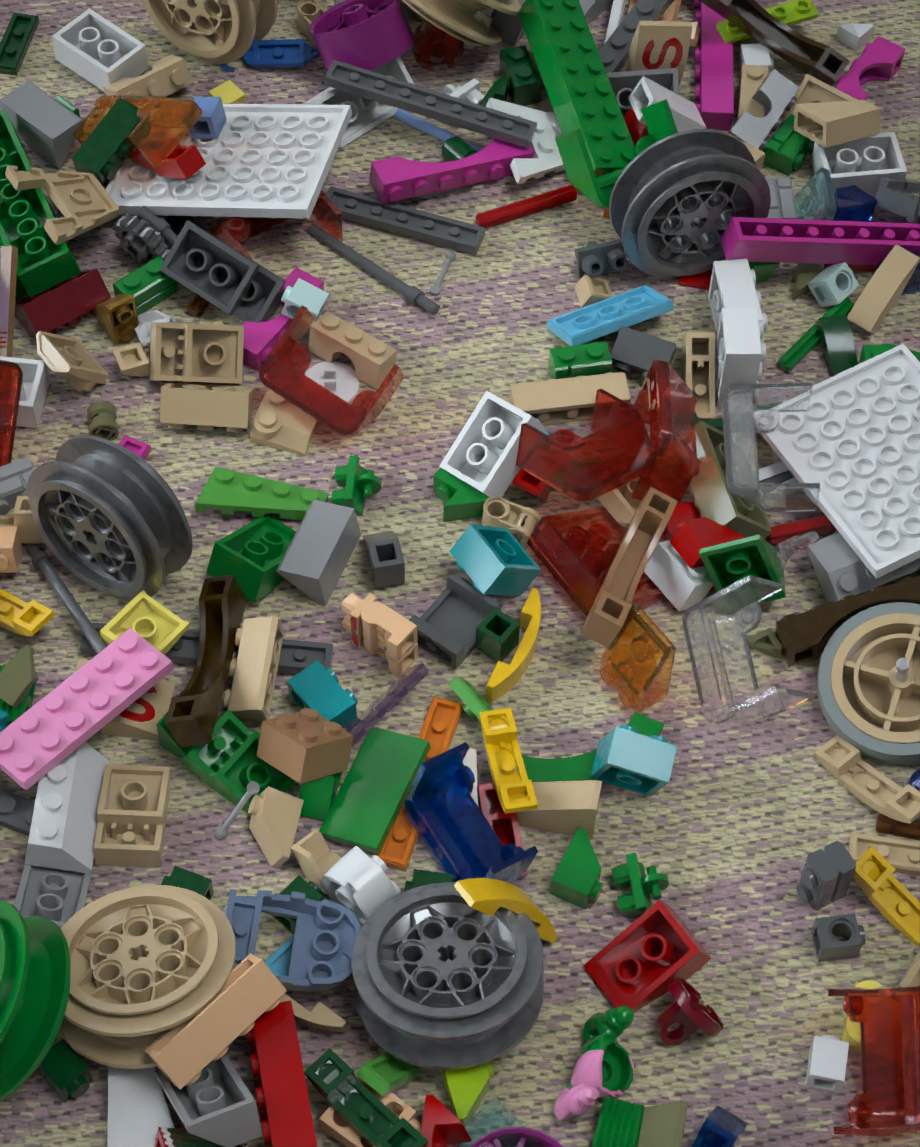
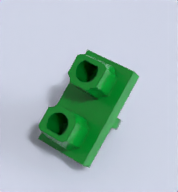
M354 455L349 456L348 465L335 468V481L339 487L345 486V489L332 491L331 501L333 504L354 508L356 516H363L365 498L369 499L372 494L378 493L381 490L382 482L379 477L374 475L373 470L361 467L359 465V456Z
M636 853L626 855L627 863L611 869L614 883L618 889L632 886V893L617 897L619 911L623 917L637 916L645 913L652 906L649 892H651L653 900H659L662 898L661 890H664L669 885L668 876L657 873L655 866L646 868V876L643 863L638 862Z

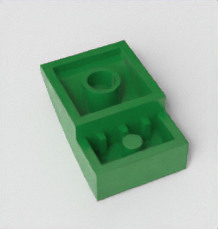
M229 709L217 717L211 743L208 745L191 746L180 759L206 784L235 805L239 803L247 792V784L251 781H256L260 786L259 792L255 794L258 796L268 786L286 793L295 782L286 774L257 757L260 733L256 729L251 732ZM255 795L250 797L242 810L248 813L250 803Z

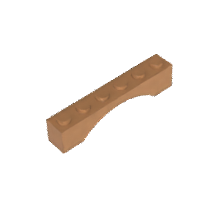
M650 487L636 509L580 634L609 648L625 622L640 578L678 502L677 500Z

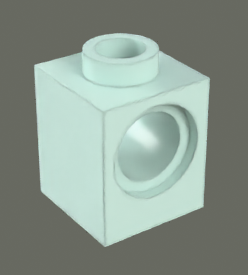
M843 262L827 266L807 285L819 305L827 307L840 304L859 286V283L847 263Z
M298 278L294 287L288 285L281 298V301L285 303L281 314L310 328L320 316L329 293Z

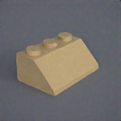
M169 381L161 387L160 423H168L167 427L173 429H183L185 424L197 425V430L212 431L214 426L226 427L227 432L241 433L243 428H248L251 425L256 386Z
M277 616L244 619L243 628L237 629L235 646L239 647L237 659L232 658L230 677H234L232 689L226 690L224 708H228L239 719L262 722L270 718L284 638V629Z

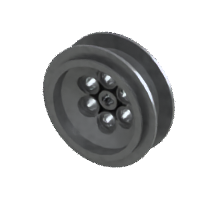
M714 129L687 130L655 142L640 152L625 167L613 187L609 202V215L614 230L622 239L627 256L637 268L655 277L677 279L680 276L695 275L712 270L714 261L726 260L721 236L732 217L767 218L771 204L770 188L763 173L756 167L751 152L737 137Z
M74 436L61 445L56 454L55 461L41 464L30 474L27 483V497L40 535L61 563L74 575L95 589L126 600H133L142 590L148 596L153 597L162 588L165 574L177 572L189 561L193 547L192 534L177 496L151 465L127 448L97 436Z
M456 882L419 886L398 894L385 902L362 926L352 952V973L355 983L356 1007L364 1028L372 1039L391 1055L407 1063L430 1069H464L490 1062L504 1055L519 1044L530 1032L540 1014L544 998L542 942L529 916L525 912L519 915L501 906L492 917L473 909L454 887Z

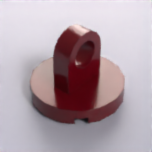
M679 977L673 980L668 985V989L676 1001L659 1016L655 1024V1029L660 1039L667 1045L681 1044L699 1028L715 1038L724 1025L712 1006H705V1002L703 1000L700 1001L702 998L701 994L689 982ZM680 1023L679 1027L674 1031H667L672 1024Z

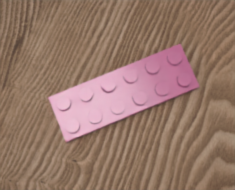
M129 628L0 732V768L23 789H29L174 669L172 661Z

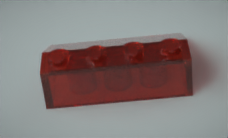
M605 507L542 517L526 543L535 553V556L549 570L553 578L567 592L570 599L588 617L626 531ZM643 572L633 596L632 606L625 620L666 597L645 572Z

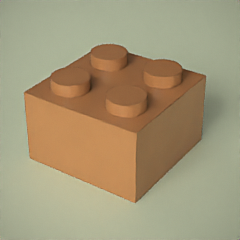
M304 708L299 712L288 715L281 714L276 718L262 721L257 757L301 784L346 771L348 769L354 735L342 729L340 724L331 722L321 716L317 710Z

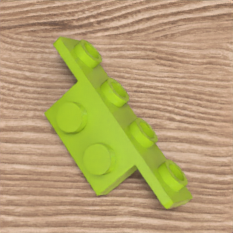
M795 0L765 9L786 26L816 19L819 16V12L811 0ZM728 20L716 24L717 31L727 44L738 41L741 45L755 41V39Z

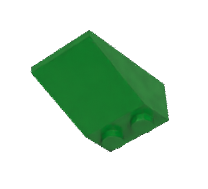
M264 515V517L252 521L215 542L206 573L212 577L234 575L245 597L256 602L270 594L284 579L276 570L296 531L271 516Z
M760 534L699 549L702 561L726 611L786 597L783 567L776 551Z

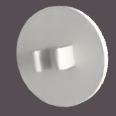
M325 361L315 364L306 371L302 378V391L305 397L317 406L325 408L340 407L349 403L356 396L359 390V379L354 377L355 371L348 365L337 361L332 363Z

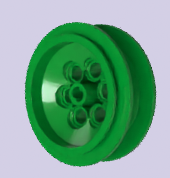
M1 900L0 1101L15 1092L38 1068L48 1054L61 1027L70 992V953L62 930L53 921L40 916L24 918L15 906Z

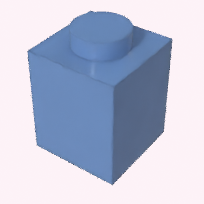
M195 96L185 116L192 139H217L227 120L221 97Z

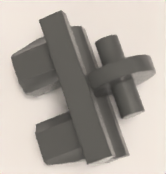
M621 239L600 244L595 241L589 242L586 247L575 249L577 262L575 275L579 278L583 277L584 274L594 277L602 272L626 269V255L624 254Z

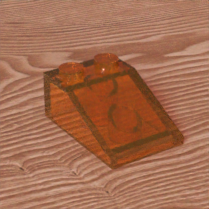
M636 603L631 606L622 628L609 648L606 647L602 654L599 671L601 678L607 685L612 684L615 687L624 706L627 708L631 707L640 714L668 696L676 647Z

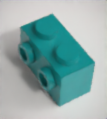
M318 660L287 680L289 695L301 710L304 708L317 710L324 718L340 724L342 729L358 718L356 709L358 701L355 695L348 688L344 690L338 684L339 680L334 671L329 667L325 669Z

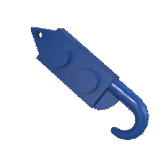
M305 39L253 40L251 47L243 56L249 67L254 69L305 68L307 63L318 58L320 54L318 49L307 44ZM219 64L227 72L235 71L234 67H230L227 64Z

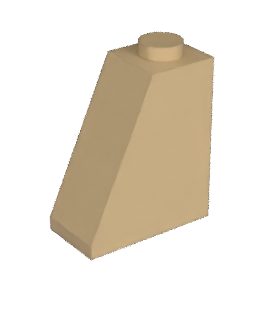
M866 100L796 104L794 130L825 148L879 134L881 108Z
M602 781L532 782L538 809L517 812L519 826L574 836L578 827L585 829L588 838L593 840Z

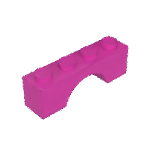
M878 36L872 44L865 46L861 57L852 62L848 73L840 76L835 88L857 100L867 101L868 94L861 88V85L877 80L889 82L901 68L906 49Z
M296 267L285 279L283 294L288 285L294 287L298 278L323 291L324 282ZM283 314L266 322L246 321L242 325L244 326L243 364L256 371H259L265 364L269 365L279 348L288 345L293 333L298 328H303L304 325Z

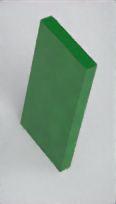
M371 726L319 830L323 838L380 854L431 748L429 741Z

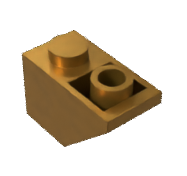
M119 294L95 306L98 323L114 345L123 341H130L137 335L135 328L138 326L135 299L132 294Z

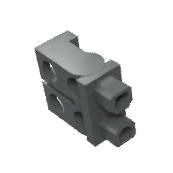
M881 178L873 204L899 216L907 217L906 221L910 223L920 224V181Z

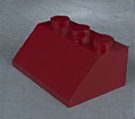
M97 268L80 270V274L33 297L28 296L16 302L14 316L31 337H36L38 331L56 334L55 328L63 324L66 327L72 326L82 320L80 316L87 312H90L91 315L95 314L96 305L111 299V295Z

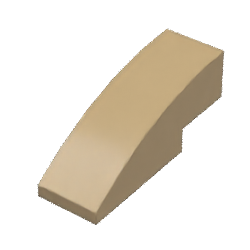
M895 245L860 294L847 319L868 332L876 333L889 309L894 308L919 264L920 257L899 245Z

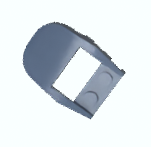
M230 889L226 917L232 926L236 941L234 968L250 953L255 954L262 912L296 919L288 976L275 975L287 991L330 990L341 985L352 974V952L358 933L361 930V925L351 910L339 903L326 899L318 902L305 898L306 893L292 891L291 895L272 894L270 890H258L257 896H236L237 890Z

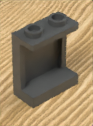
M451 574L447 578L446 589L420 618L413 615L409 621L417 625L418 646L456 670L475 649L476 627L495 607L501 611V605L492 595L478 592L468 580Z

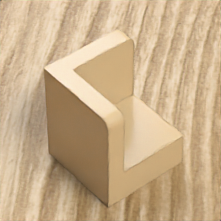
M313 830L290 847L304 875L322 888L321 880L324 878L322 876L342 858L329 850L321 832L318 830Z

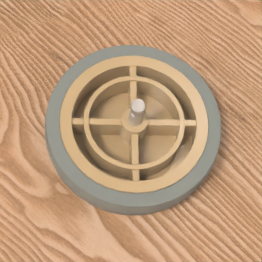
M896 602L881 604L852 616L829 639L818 668L817 693L823 714L829 726L836 735L859 749L861 755L885 764H920V604Z

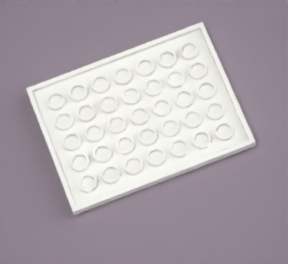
M152 103L147 105L145 109L151 125L150 131L144 139L140 140L134 151L149 140L176 137L181 147L196 145L206 165L188 179H174L156 174L129 158L125 159L121 164L116 176L109 181L105 189L119 207L118 215H138L139 209L146 206L154 215L310 218L352 116L351 106L223 104L227 120L218 138L192 139L185 117L191 104Z
M904 344L751 415L752 424L876 579L920 558V362Z

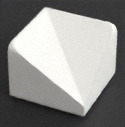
M858 23L842 24L838 27L836 39L853 50L858 51L872 39L875 26L873 24Z

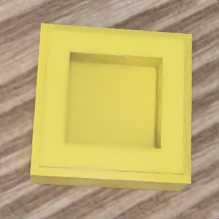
M231 80L208 91L209 97H221L223 104H241L246 101V94Z

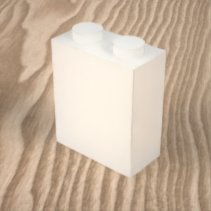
M644 76L628 97L638 121L645 125L641 109L667 99L678 133L687 130L706 129V125L693 102Z

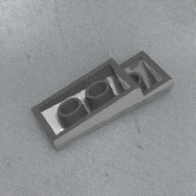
M186 221L159 269L227 314L234 315L243 322H265L280 306L286 280L190 221Z

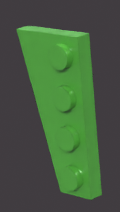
M215 466L195 503V512L206 513L207 509H220L221 514L234 515V511L252 512V516L264 517V515L276 513L283 519L303 520L311 502L314 500L328 502L329 493Z

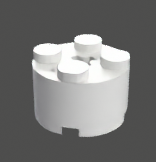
M357 846L353 847L322 876L324 878L321 880L323 888L330 899L332 898L339 904L342 903L351 910L361 926L381 905L401 894L397 884L385 874L388 868L383 860L376 855H373L371 858L368 857Z

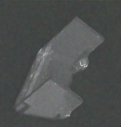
M812 382L733 384L723 391L722 421L726 485L731 493L762 511H816L820 483H759L756 434L770 433L778 427L780 420L779 412H808Z
M748 575L691 606L685 612L683 629L702 713L708 722L727 724L770 718L809 699L808 693L769 685L759 688L746 634L756 629L761 621L762 611L759 601L782 590L781 583Z

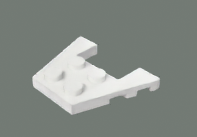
M489 98L486 107L537 122L536 132L530 143L534 151L533 158H513L510 164L517 184L526 183L527 179L532 177L535 179L542 178L545 173L551 171L557 173L565 170L555 138L563 135L555 114Z

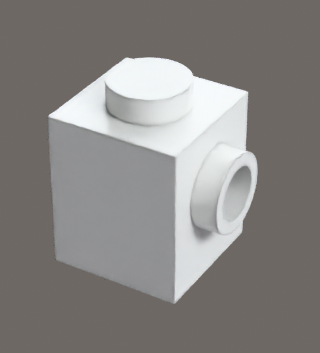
M761 43L741 44L738 60L740 73L742 64L767 66L769 67V74L774 68L773 54H769L768 48Z

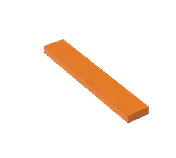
M433 696L419 735V739L429 741L431 748L380 854H376L387 867L405 872L408 868L436 788V784L429 783L428 780L443 769L463 712L462 706L464 704Z

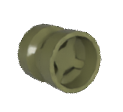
M96 402L90 405L87 409V418L90 422L88 427L89 435L109 441L117 438L119 433L118 425L115 421L117 418L116 407L109 402Z

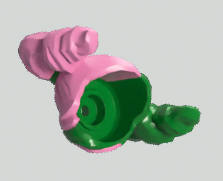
M628 1006L611 1008L605 1011V1013L598 1012L585 1022L583 1028L585 1044L581 1048V1056L575 1064L571 1081L567 1084V1088L560 1092L555 1102L553 1112L560 1121H566L574 1115H583L591 1109L597 1098H604V1096L618 1098L623 1095V1091L630 1087L633 1080L634 1063L629 1053L619 1045L616 1039L633 1022L634 1012Z

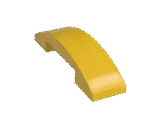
M532 588L521 611L520 627L526 629L511 664L498 661L487 683L486 701L492 703L507 693L522 677L533 658L538 643L541 620V601L538 589Z
M0 589V626L19 635L33 636L55 616L53 610L34 600L27 603Z
M511 708L479 712L488 763L503 811L507 814L538 809L532 781L528 780L518 744L517 728Z
M870 846L855 862L856 868L853 877L878 911L899 932L920 947V902L892 875L896 869L873 846Z
M491 878L464 879L457 881L454 885L471 908L491 917L500 906L519 915L525 912L534 923L541 939L552 944L557 940L555 929L549 919L535 902L517 886Z

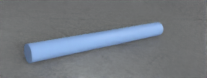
M400 108L395 113L396 119L444 142L449 138L457 136ZM463 139L478 152L483 149L482 147Z

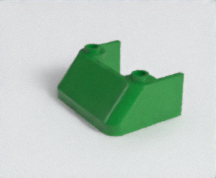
M667 99L641 109L649 135L637 141L635 146L636 156L655 142L678 133ZM580 129L555 138L570 183L598 208L609 209L613 187L625 167L596 177Z

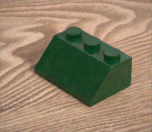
M119 97L73 155L72 161L76 172L93 173L104 187L109 180L116 176L118 168L125 159L131 157L134 148L140 140L148 135L151 125L147 112Z

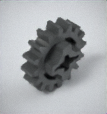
M127 214L126 216L123 215L114 224L113 230L117 232L115 236L121 240V247L131 254L134 260L138 262L143 261L147 264L158 256L163 260L166 259L169 253L166 250L168 246L162 242V235L156 232L149 222L143 219L139 220L137 216L132 218L130 214Z

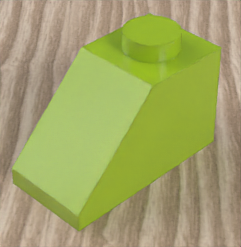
M492 1061L464 1069L441 1070L452 1112L462 1122L465 1129L489 1090L490 1077L494 1076Z

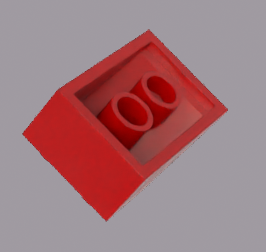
M658 900L583 966L615 1008L628 1006L633 1012H636L669 991L668 985L678 977L685 980L689 979L712 958L670 906Z

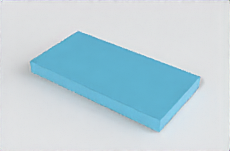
M643 285L547 321L550 332L570 346H574L620 330L621 326L629 327L674 309L670 299L649 286Z

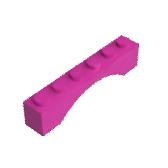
M494 138L481 151L456 161L425 163L392 157L371 162L369 183L381 204L396 202L512 176L510 164L513 158H533L534 151L530 145L529 148H525Z

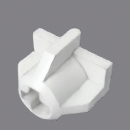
M153 310L137 315L140 324L135 328L142 347L146 345L150 347L151 322H177L172 316L158 310Z

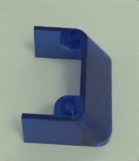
M466 742L423 762L406 796L404 805L409 819L443 872L454 874L453 882L471 878H491L510 884L526 873L538 850L533 846L524 851L523 848L517 847L513 843L504 846L471 797L473 784L475 783L474 774L462 762L469 749Z

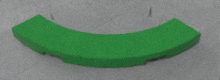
M637 712L634 713L627 726L636 728L639 734L648 737L650 735L660 736L664 728L663 723ZM597 749L582 755L560 759H543L522 755L528 780L532 782L595 780L590 778Z

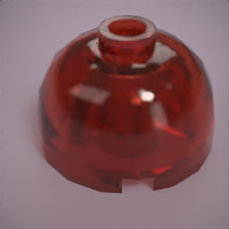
M424 20L417 26L413 33L415 36V41L412 44L416 62L426 70H434L432 66L448 65L447 68H452L460 61L464 54L463 41L442 31L427 20ZM430 55L435 58H444L441 63H435L430 60Z

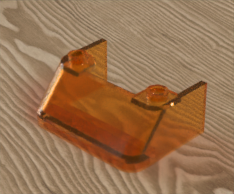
M103 95L94 103L95 107L74 131L73 135L83 144L120 97L139 108L137 116L141 121L129 134L128 138L155 169H158L200 118L202 109L193 100L158 96Z

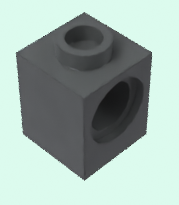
M855 913L815 918L811 934L818 962L858 957L862 945H865L866 938L863 926L857 924ZM833 935H842L847 941H838Z

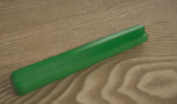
M846 297L840 304L833 305L822 317L847 315L853 308L854 303L850 301L849 297ZM817 322L778 359L777 365L782 371L792 370L822 340Z

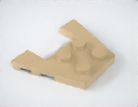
M10 165L6 168L5 176L16 191L42 187L64 216L46 219L44 229L56 245L104 224L118 215L119 207L93 173L58 170L57 174H47L41 168L31 167L30 172L17 171L18 166Z

